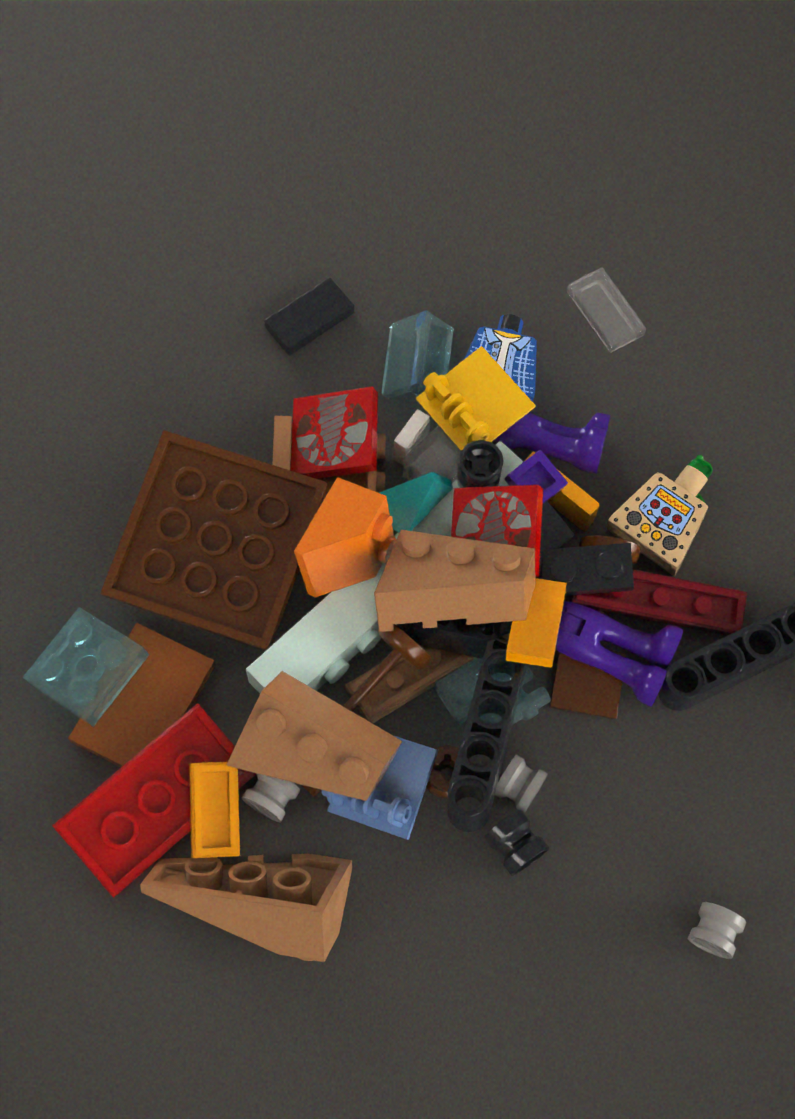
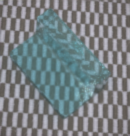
M427 310L392 323L389 332L381 394L387 398H392L411 391L419 396L425 391L426 387L423 381L430 373L436 372L438 375L447 374L449 372L454 328Z

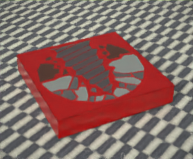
M372 386L293 398L290 471L315 479L377 471L378 392Z
M539 485L454 488L451 537L534 548L535 577H539L543 488Z

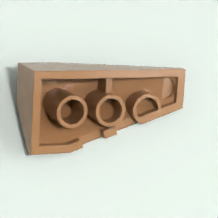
M308 853L292 854V862L264 863L263 855L248 856V862L223 865L217 857L159 859L142 881L140 887L141 893L278 955L296 957L304 961L325 962L340 933L352 872V860Z

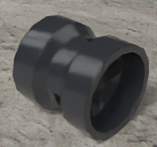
M479 440L473 441L463 448L457 472L459 488L499 486L504 460L501 451L496 445L488 441Z
M522 810L502 820L484 837L492 849L499 850L504 856L503 865L511 876L530 866L549 850L543 838L532 833L529 828L530 820Z

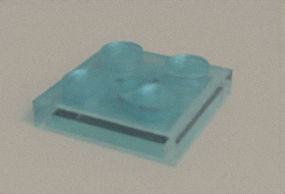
M78 607L23 678L31 686L94 727L148 658L149 653L141 645Z

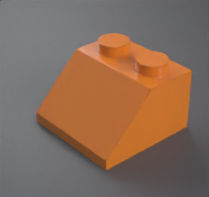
M336 478L294 550L308 595L316 598L374 578L382 564H387L397 539L394 537L393 517L390 516L386 495L341 478Z

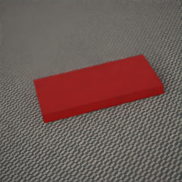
M197 703L52 826L114 898L191 831L189 763L228 762L235 746L200 704ZM238 768V789L257 773Z

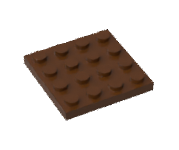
M163 430L100 594L106 598L266 651L274 642L300 570L294 550L324 501L330 488L328 482Z

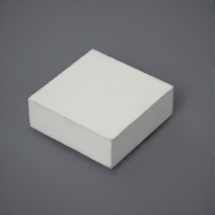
M418 409L415 411L394 440L393 460L403 466L410 464L429 437V415Z

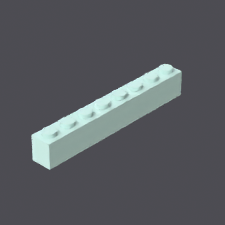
M499 441L496 446L501 451L504 460L499 486H509L504 478L522 464L523 461L505 444ZM457 480L452 483L453 489L412 531L451 537L454 488H459ZM399 532L394 535L396 539L398 538ZM382 564L376 577L333 591L246 668L249 683L261 693L281 671L316 691L327 681L333 684L339 680L350 666L347 663L359 651L362 654H366L381 639L378 633L379 626L374 592L386 564Z

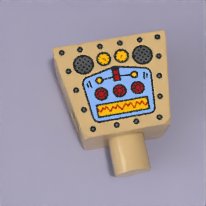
M686 465L675 482L662 473L657 472L608 519L607 530L620 539L640 546L641 554L675 576L708 509L707 504L696 497L708 481L707 477L690 465Z

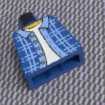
M512 314L502 315L497 329L483 326L477 330L464 359L482 346L533 402L536 381L537 340L534 337L521 334L524 322L520 317Z

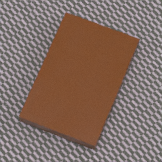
M136 623L68 737L69 741L119 767L124 766L193 707L216 666L215 660Z

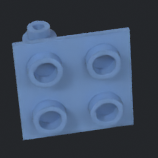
M395 736L402 740V743L384 777L367 801L322 790V795L326 796L330 803L328 812L409 840L438 750Z

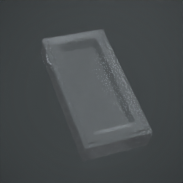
M603 267L568 284L567 293L610 353L645 335L647 328Z

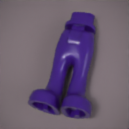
M529 412L491 443L497 444L501 441L509 449L523 448L534 452L541 449L547 456L566 461L582 471L597 474L611 415L595 413L585 427L570 428L553 423Z
M564 601L556 650L574 660L598 668L623 681L632 688L638 701L652 707L667 673L665 669L671 662L681 640L683 629L674 625H667L655 634L645 633L621 624L592 608ZM600 642H610L645 659L653 665H643L638 661L620 656L604 648Z

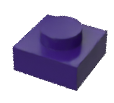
M541 449L504 478L509 486H541L543 488V504L568 484Z

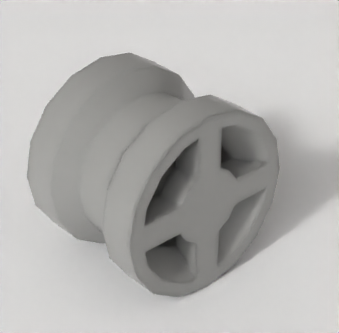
M516 754L501 776L495 795L499 798L508 797L515 802L516 809L522 810L525 813L548 773L541 769L533 770L525 764V759Z
M257 773L258 781L253 788L246 789L241 798L258 813L273 821L281 822L286 815L284 809L289 800L296 799L300 788L293 782Z
M702 902L698 912L701 918L697 927L691 929L687 939L698 948L710 954L732 959L736 950L733 943L737 934L743 932L747 922L740 915L714 903Z

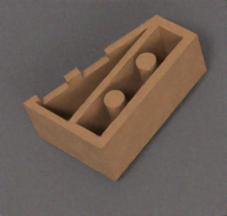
M401 530L374 592L379 632L394 631L393 624L422 622L423 628L438 627L437 621L466 619L467 625L526 620L536 584L535 549Z
M281 671L261 691L226 765L367 801L384 777L402 740Z

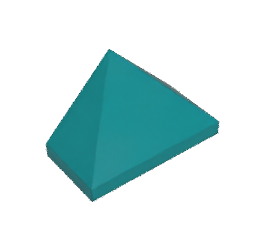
M430 472L380 492V494L387 497L390 516L393 517V530L399 533L401 530L412 531L453 489V485L450 479Z

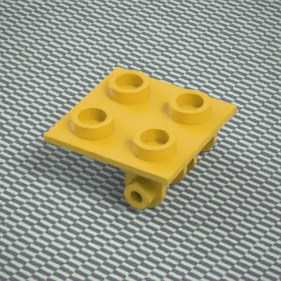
M482 346L447 374L438 375L436 372L430 373L423 381L426 387L425 391L415 398L460 451L473 441L484 440L492 442L536 407Z

